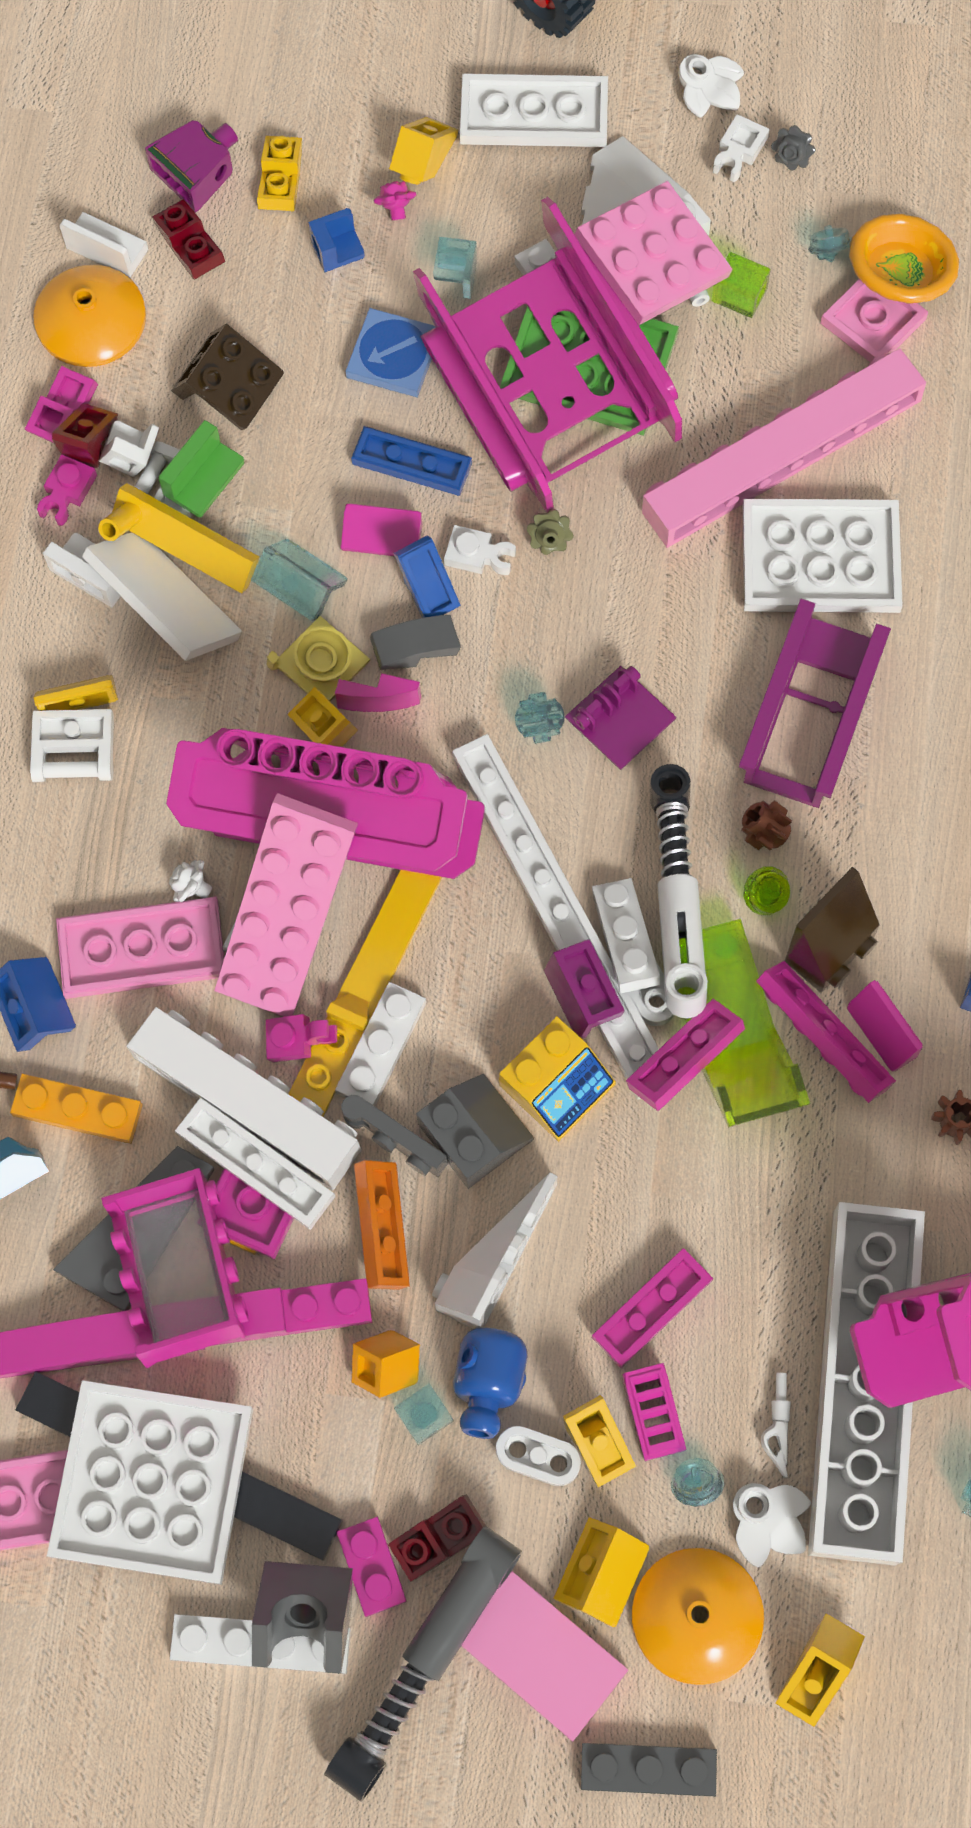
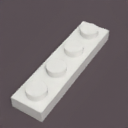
M201 1097L175 1130L183 1139L309 1230L312 1229L336 1197L331 1190Z
M175 1614L170 1660L254 1667L252 1666V1620ZM351 1628L348 1629L341 1674H347ZM305 1636L284 1639L274 1647L272 1662L267 1668L325 1672L323 1667L324 1647L315 1639Z

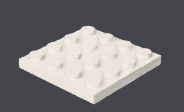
M82 1380L47 1557L222 1585L253 1408L251 1406Z

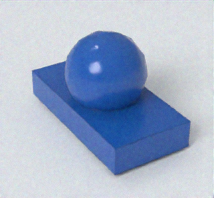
M426 535L393 553L401 569L404 584L410 590L422 618L444 615L461 606L430 536Z

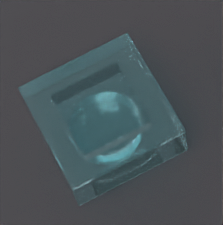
M427 1384L394 1407L395 1412L418 1446L454 1421L430 1384Z

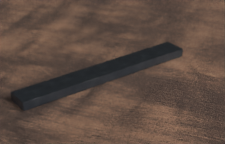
M35 1371L15 1410L71 1437L79 1392ZM242 1471L234 1518L324 1561L343 1520Z

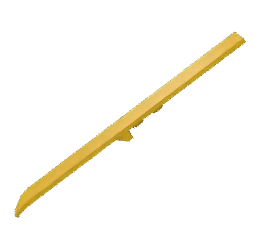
M400 870L336 999L330 1003L326 1011L327 1017L325 1020H328L329 1026H337V1042L312 1045L311 1058L305 1059L288 1093L299 1102L303 1097L314 1102L324 1111L321 1115L322 1117H324L336 1093L335 1089L388 983L391 982L442 877ZM230 1240V1244L256 1255V1251Z

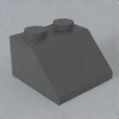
M484 1074L449 1088L416 1113L419 1127L433 1145L447 1156L448 1164L468 1189L534 1140L533 1135Z

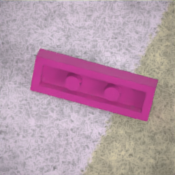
M713 998L700 1014L688 1021L626 1080L629 1090L656 1111H659L745 1030L743 1019Z
M683 1248L612 1315L591 1338L620 1368H623L713 1281V1277Z

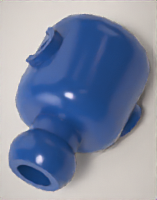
M476 1328L469 1331L462 1339L453 1379V1389L458 1398L468 1403L467 1409L460 1417V1427L466 1435L482 1439L494 1438L501 1427V1420L498 1416L499 1408L510 1407L519 1398L526 1382L525 1369L528 1351L524 1341L517 1335L495 1328Z

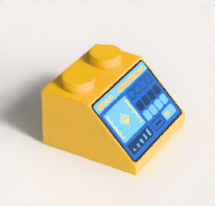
M558 1016L499 1073V1086L558 1142L616 1085L615 1080L587 1043Z

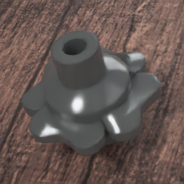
M797 125L791 126L789 131L786 128H781L778 132L777 140L771 145L772 150L777 152L775 161L785 164L791 171L796 170L798 166L806 168L809 164V158L816 151L814 145L810 144L813 139L812 135L801 131Z

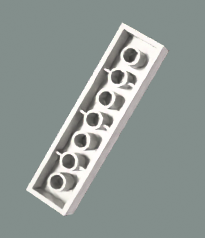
M839 1202L833 1212L808 1556L893 1566L903 1563L913 1402L888 1408L866 1393L850 1333V1326L857 1322L869 1320L881 1295L920 1285L925 1211ZM902 1303V1306H901V1307H902V1313H903L904 1317L906 1318V1316H907L906 1307H905V1305Z

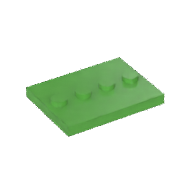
M528 306L515 341L524 358L550 345ZM560 311L553 316L551 320L552 328L567 352L589 341L588 336L573 313ZM650 319L639 325L666 370L679 333V326ZM598 354L576 366L593 394L605 396L613 390L614 380ZM512 356L509 358L500 385L501 389L523 377ZM532 391L518 398L540 405ZM570 396L564 397L562 400V405L565 408H571L575 403L574 399ZM613 404L587 418L588 420L630 431L640 425L630 408ZM646 429L637 434L644 436Z

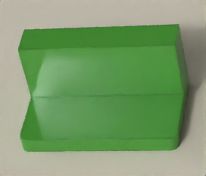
M204 420L158 477L163 495L193 515L202 517L244 465V457L222 444L217 427Z

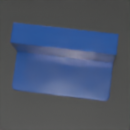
M48 958L10 960L0 968V1012L17 1052L31 1050L47 1035L71 1032L76 1027Z

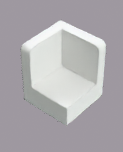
M115 421L111 425L99 462L131 477H135L147 465L159 427L151 424L144 432H141L120 421Z

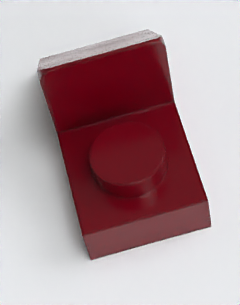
M82 403L52 432V440L62 455L98 469L100 466L102 441L108 436L111 425L118 420V413Z

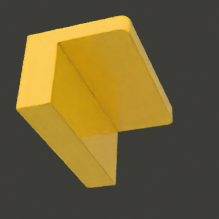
M588 1517L553 1599L588 1614L606 1625L616 1627L648 1554L649 1545L615 1526Z

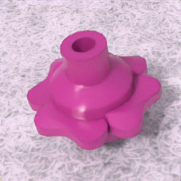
M395 181L382 185L380 187V196H377L373 201L374 204L382 205L385 209L390 210L391 221L406 218L404 207L417 195L416 192L407 189L405 181Z

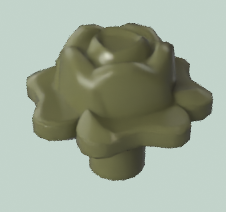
M552 509L547 513H536L533 517L534 523H530L527 526V532L531 536V547L534 549L541 547V552L544 555H548L553 551L566 550V541H570L574 537L573 532L569 528V517L566 515L560 517L556 509Z

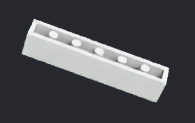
M155 1007L126 1046L132 1056L197 1101L200 1097L305 1173L333 1191L362 1151L358 1140L355 1139L358 1135L357 1132L340 1120L333 1124L321 1115L324 1111L311 1100L303 1097L299 1102L287 1094L290 1088L276 1077L270 1075L266 1080L254 1072L257 1067L246 1057L236 1053L233 1058L221 1049L224 1045L211 1034L204 1031L200 1036L188 1027L191 1023L176 1011L170 1010L166 1014Z

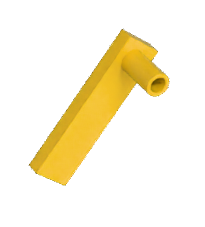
M128 483L119 488L112 513L101 520L98 525L100 535L108 541H115L129 530L241 594L249 587L260 557Z

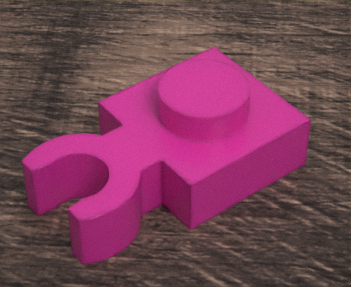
M61 454L44 484L46 493L51 495L42 498L38 503L37 511L40 518L44 519L49 510L58 509L55 520L57 525L63 526L69 517L67 508L69 504L72 503L80 507L97 477L95 468Z

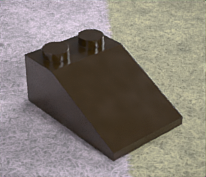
M853 866L796 925L785 958V962L820 993L829 985H832L834 988L838 987L851 972V969L847 967L856 956L864 959L878 943L874 937L880 924L860 873Z

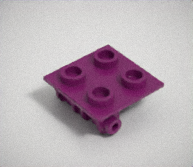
M621 665L565 716L580 733L620 770L677 719L669 709L638 682L641 675L633 666L625 669Z

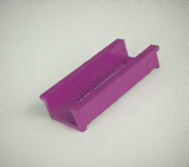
M801 598L741 758L739 768L746 770L743 783L819 808L823 796L831 799L891 628L876 623L872 636L868 637L812 618L816 603ZM798 662L853 680L854 682L845 707L841 706L837 701L829 702L790 689L789 686ZM786 695L828 708L831 713H842L816 788L759 770Z

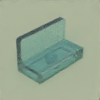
M284 539L264 548L251 581L309 620L314 621L321 616L331 592L345 586L348 578L290 539Z

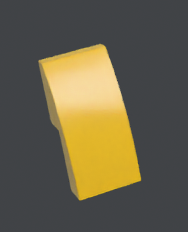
M266 135L261 157L262 174L257 195L258 209L295 211L301 167L302 138Z

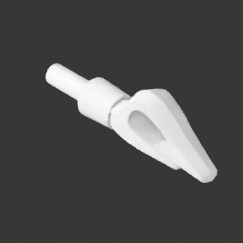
M776 1373V1400L771 1401L773 1424L762 1433L761 1445L783 1478H788L786 1465L788 1464V1422L790 1420L791 1401H786L787 1373ZM772 1436H776L780 1450L777 1452V1456L772 1452L768 1443L769 1438Z

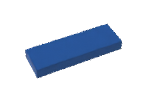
M366 426L362 429L351 458L352 465L457 496L461 495L472 466V457Z

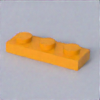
M21 1074L10 1113L13 1117L132 1144L143 1104L141 1101Z

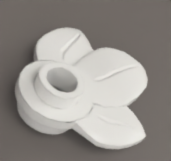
M691 54L682 60L678 69L679 80L684 87V103L693 114L701 118L705 115L710 105L734 111L739 108L740 92L735 82L744 75L740 65L723 56L707 59L699 54ZM693 68L699 70L702 74L695 73Z
M758 1483L747 1484L737 1491L733 1499V1511L736 1518L740 1521L736 1532V1542L739 1550L749 1563L755 1567H761L766 1561L770 1549L784 1554H801L805 1552V1533L797 1516L803 1514L809 1508L811 1501L802 1491L791 1485H781L769 1489ZM757 1498L761 1501L762 1511L759 1514H752L747 1510L746 1503L748 1499Z

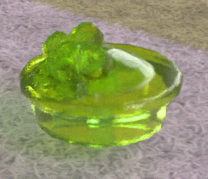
M765 866L755 870L747 878L744 885L743 897L748 908L758 915H772L780 911L790 898V885L787 876L773 866Z

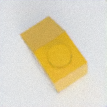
M429 117L402 125L389 169L400 173L399 178L411 184L419 185L421 182L434 178L457 138L459 129Z
M826 1613L807 1642L775 1704L815 1727L852 1670L865 1636Z

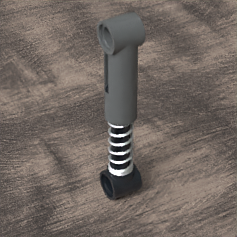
M487 1526L482 1528L466 1551L461 1561V1566L403 1653L402 1657L408 1663L406 1666H401L402 1673L397 1680H392L394 1685L389 1693H383L385 1699L380 1707L375 1706L377 1712L373 1718L366 1720V1729L357 1733L355 1738L348 1737L339 1748L324 1773L326 1777L360 1802L365 1799L386 1767L387 1763L384 1762L383 1758L386 1755V1750L391 1748V1738L400 1734L398 1727L402 1722L408 1721L407 1713L411 1708L417 1707L416 1699L418 1696L426 1694L425 1685L427 1682L440 1680L494 1593L502 1586L521 1557L522 1550Z

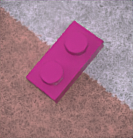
M378 1516L337 1531L348 1568H353L352 1580L365 1617L406 1603L407 1599Z

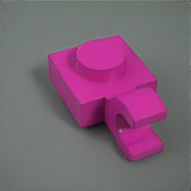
M304 1014L266 1019V1059L273 1063L311 1058V1045L337 1042V1026H329L328 1020L310 1022V1018Z

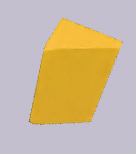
M111 674L37 691L33 699L38 711L82 710L116 702L118 696L114 678Z

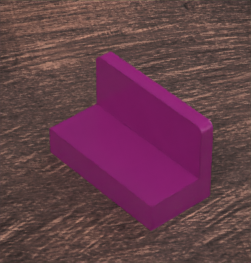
M590 939L553 952L544 968V973L572 1030L581 1039L586 1038L593 1027L623 1015L625 1010Z

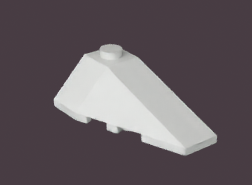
M550 1172L454 1265L450 1275L442 1273L432 1293V1296L437 1298L435 1302L436 1311L472 1329L485 1327L557 1186V1175Z

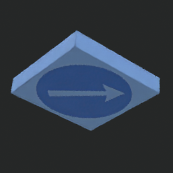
M369 308L345 371L346 378L418 398L432 360L422 341L421 335L432 330L435 326Z

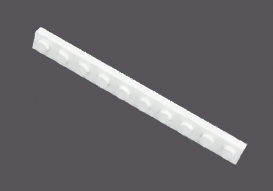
M486 734L453 750L452 756L476 801L482 802L485 805L484 816L556 950L559 951L590 939L625 1010L621 1017L598 1025V1028L627 1080L659 1048L629 993H620L612 962L489 735ZM634 1093L637 1101L640 1100L641 1098Z

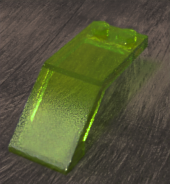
M741 919L702 929L705 970L708 980L706 1005L714 998L743 1019L745 1030L702 1070L728 1128L810 1105L798 1063L793 1064L774 1027L763 988L756 982L759 975ZM681 938L679 939L681 964L687 963L686 940ZM682 987L677 990L682 995H690L696 992L691 987ZM684 1018L685 1023L690 1021L692 1018Z

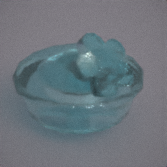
M827 225L824 227L825 230L811 235L808 252L816 254L819 260L826 259L828 262H833L839 251L850 247L852 237L846 228H832V225Z
M701 1458L689 1459L683 1462L676 1469L671 1481V1491L675 1498L684 1505L693 1507L705 1506L715 1501L722 1494L725 1486L724 1476L720 1470L710 1461Z

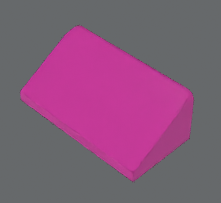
M346 504L341 550L394 556V552L421 539L422 513L412 510Z
M875 980L870 982L849 1002L847 1010L887 1067L894 1072L916 1059L923 1048V1044L879 982Z

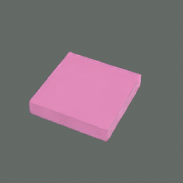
M859 279L822 315L820 324L867 361L871 362L880 354L887 353L889 355L894 352L927 319L928 311L918 303L907 304L888 300L870 290Z

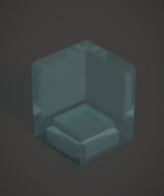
M439 237L433 278L439 281L463 283V298L471 299L477 266V241Z

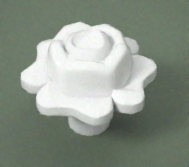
M194 860L191 864L182 862L181 865L174 869L169 880L171 888L175 891L173 901L183 902L194 894L200 898L208 897L212 886L203 881L202 870L204 868V861Z

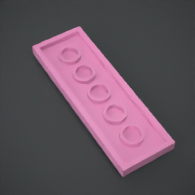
M279 793L276 794L222 964L215 992L283 1017L294 1014L358 826L357 822Z

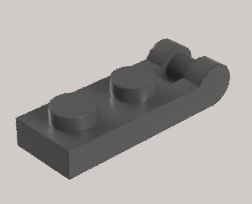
M350 1095L343 1100L341 1110L348 1126L356 1129L364 1126L374 1133L372 1140L391 1153L396 1148L408 1157L405 1162L421 1175L426 1176L430 1172L439 1177L448 1165L447 1156L362 1097Z

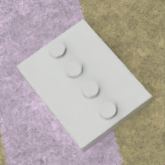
M743 500L744 611L796 612L799 601L802 598L816 603L814 612H901L903 605L899 500Z

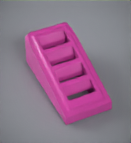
M664 1363L623 1373L622 1381L644 1461L686 1451ZM653 1380L658 1381V1388L636 1393L635 1385ZM662 1397L664 1405L641 1410L639 1403ZM667 1414L669 1422L645 1428L644 1420ZM672 1431L673 1440L650 1445L648 1437Z

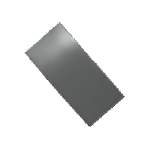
M451 615L410 620L380 629L370 635L380 670L416 667L421 658L457 656L461 648Z

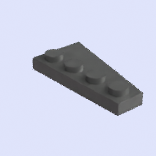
M177 1146L136 1187L200 1168L208 1181L215 1169L209 1163ZM196 1198L132 1217L146 1281L189 1213ZM108 1214L53 1270L119 1310L127 1311L131 1308L129 1295L120 1281L119 1271L123 1270L120 1255L115 1250L111 1241L110 1232H114L112 1219Z

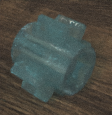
M540 692L530 694L528 700L519 702L520 707L515 714V723L524 738L533 736V741L537 744L551 741V736L560 735L559 729L564 724L565 716L561 704L555 698L547 700L546 693Z

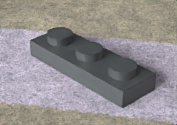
M582 1743L581 1790L716 1797L717 1749Z

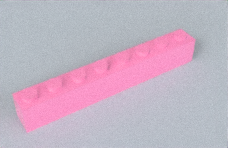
M901 348L889 355L887 353L880 354L863 370L857 373L852 371L844 375L837 385L826 391L820 389L807 398L805 403L795 409H784L769 424L762 428L760 426L751 428L743 435L741 440L730 446L725 444L718 447L708 459L699 464L691 463L685 466L675 478L668 482L660 481L652 485L643 495L642 514L666 548L743 505L744 499L755 498L921 402L926 381Z

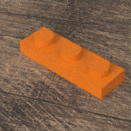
M371 1160L355 1163L354 1169L368 1289L400 1290L410 1287L397 1164L395 1162Z

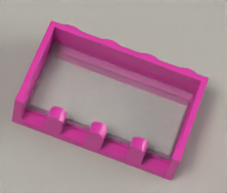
M200 1168L101 1198L104 1208L112 1219L114 1232H110V1237L115 1250L120 1255L123 1270L119 1271V1277L123 1288L129 1295L131 1310H128V1318L139 1340V1346L134 1347L135 1353L146 1368L151 1367L157 1362L238 1337L246 1338L243 1323L249 1321V1315L243 1297H236L233 1283L239 1282V1275L233 1257H226L223 1244L230 1243V1238L224 1219H217L214 1206L221 1203L214 1180L207 1181Z

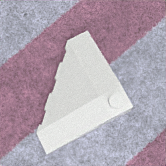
M624 136L593 154L590 170L593 171L590 186H586L581 215H584L582 225L668 181L709 236L711 220L692 196Z

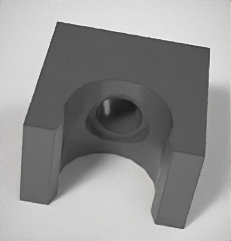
M265 1561L252 1620V1666L267 1668L272 1662V1651L279 1642L290 1637L305 1636L313 1638L323 1645V1667L325 1672L341 1674L352 1611L353 1568Z

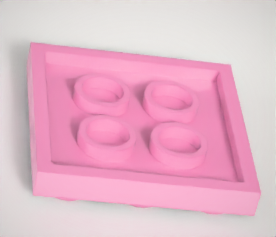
M668 181L577 227L574 234L582 248L638 325L728 278L733 270Z

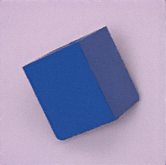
M350 208L308 222L311 243L324 273L365 257L364 249L355 232L353 214Z

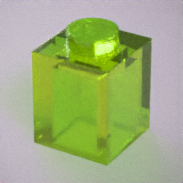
M729 252L726 261L733 270L728 278L713 285L711 301L753 318L768 289L771 269Z

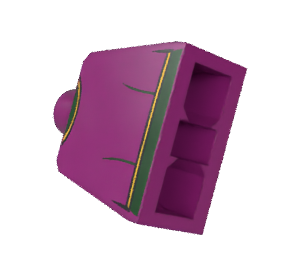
M192 120L145 147L150 170L180 199H184L196 213L232 174L233 167L228 149L238 142V137L227 123L222 124L214 132L210 133L201 123Z

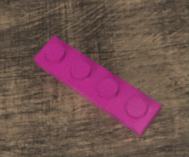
M785 961L769 968L756 980L763 988L766 997L787 1014L792 1020L794 1027L801 1034L806 1035L820 1050L823 1059L835 1066L848 1080L851 1089L856 1094L862 1096L868 1103L886 1092L896 1082L890 1073Z

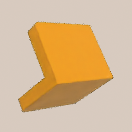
M388 1330L353 1343L351 1382L379 1398L415 1385L418 1382L420 1344L393 1330Z

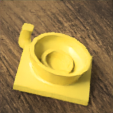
M321 616L280 656L274 651H271L267 656V666L270 670L279 669L307 694L316 687L329 701L335 697L339 679L351 681L370 662L369 657Z

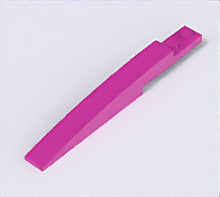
M367 1279L281 1290L279 1287L237 1293L236 1297H243L249 1315V1321L243 1323L246 1338L238 1337L216 1345L373 1323ZM219 1296L152 1306L160 1341L225 1321ZM128 1310L0 1332V1379L34 1374L35 1371L43 1373L139 1359L134 1348L139 1346L137 1333L130 1324Z

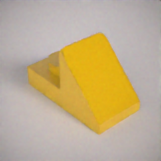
M316 687L287 714L315 743L342 747L358 731Z
M601 1395L563 1415L565 1429L577 1446L598 1488L636 1467Z

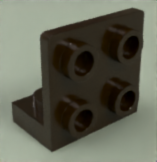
M226 323L210 333L171 391L182 400L196 394L237 428L244 430L249 426L283 376L284 371Z

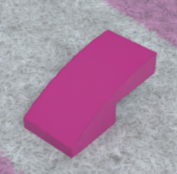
M61 366L47 397L40 396L25 430L54 443L52 432L82 403L89 404L98 386L97 382Z
M381 673L378 687L339 679L335 697L338 709L359 712H386L420 704L421 689L420 682Z

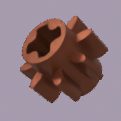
M764 800L751 805L742 818L743 828L741 831L747 834L745 841L758 851L763 846L769 851L772 848L775 849L782 846L791 834L790 823H792V820L786 816L788 810L775 800L770 805Z
M958 1090L951 1101L942 1095L938 1100V1104L944 1111L934 1112L931 1120L940 1122L941 1130L938 1134L939 1137L947 1134L954 1137L955 1144L959 1145L963 1135L967 1133L971 1137V1100L963 1097L962 1090ZM960 1111L966 1116L964 1121L960 1120L955 1123L951 1119L953 1114L956 1115Z

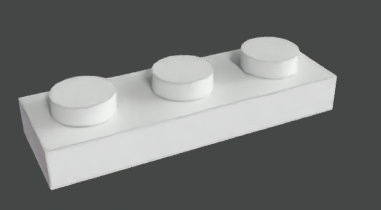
M632 878L592 886L594 902L620 993L660 985L659 970Z
M391 982L388 983L335 1089L336 1094L344 1098L350 1095H358L373 1106H376L427 1003L426 998Z

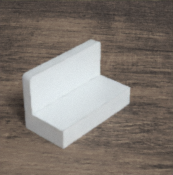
M82 212L76 223L63 219L59 225L67 249L103 266L114 268L129 278L149 250L145 240L85 212Z
M74 533L63 548L51 542L43 552L49 570L112 608L121 596L82 557L86 547L95 543L78 533Z

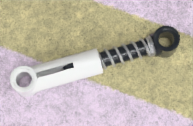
M666 764L654 771L650 782V803L658 818L657 826L661 830L658 833V838L662 842L659 846V851L663 854L660 858V864L664 867L661 871L662 879L658 882L657 887L665 979V1001L667 1008L672 1014L680 1018H692L700 1014L706 1006L708 980L705 970L699 886L697 879L689 874V869L693 865L688 862L691 851L687 849V844L691 840L686 837L689 826L685 824V819L689 816L691 779L689 773L683 767L675 764ZM666 789H675L678 792L668 794L663 791ZM681 938L686 940L687 963L681 964L679 939ZM682 987H691L696 992L690 995H682L677 990Z

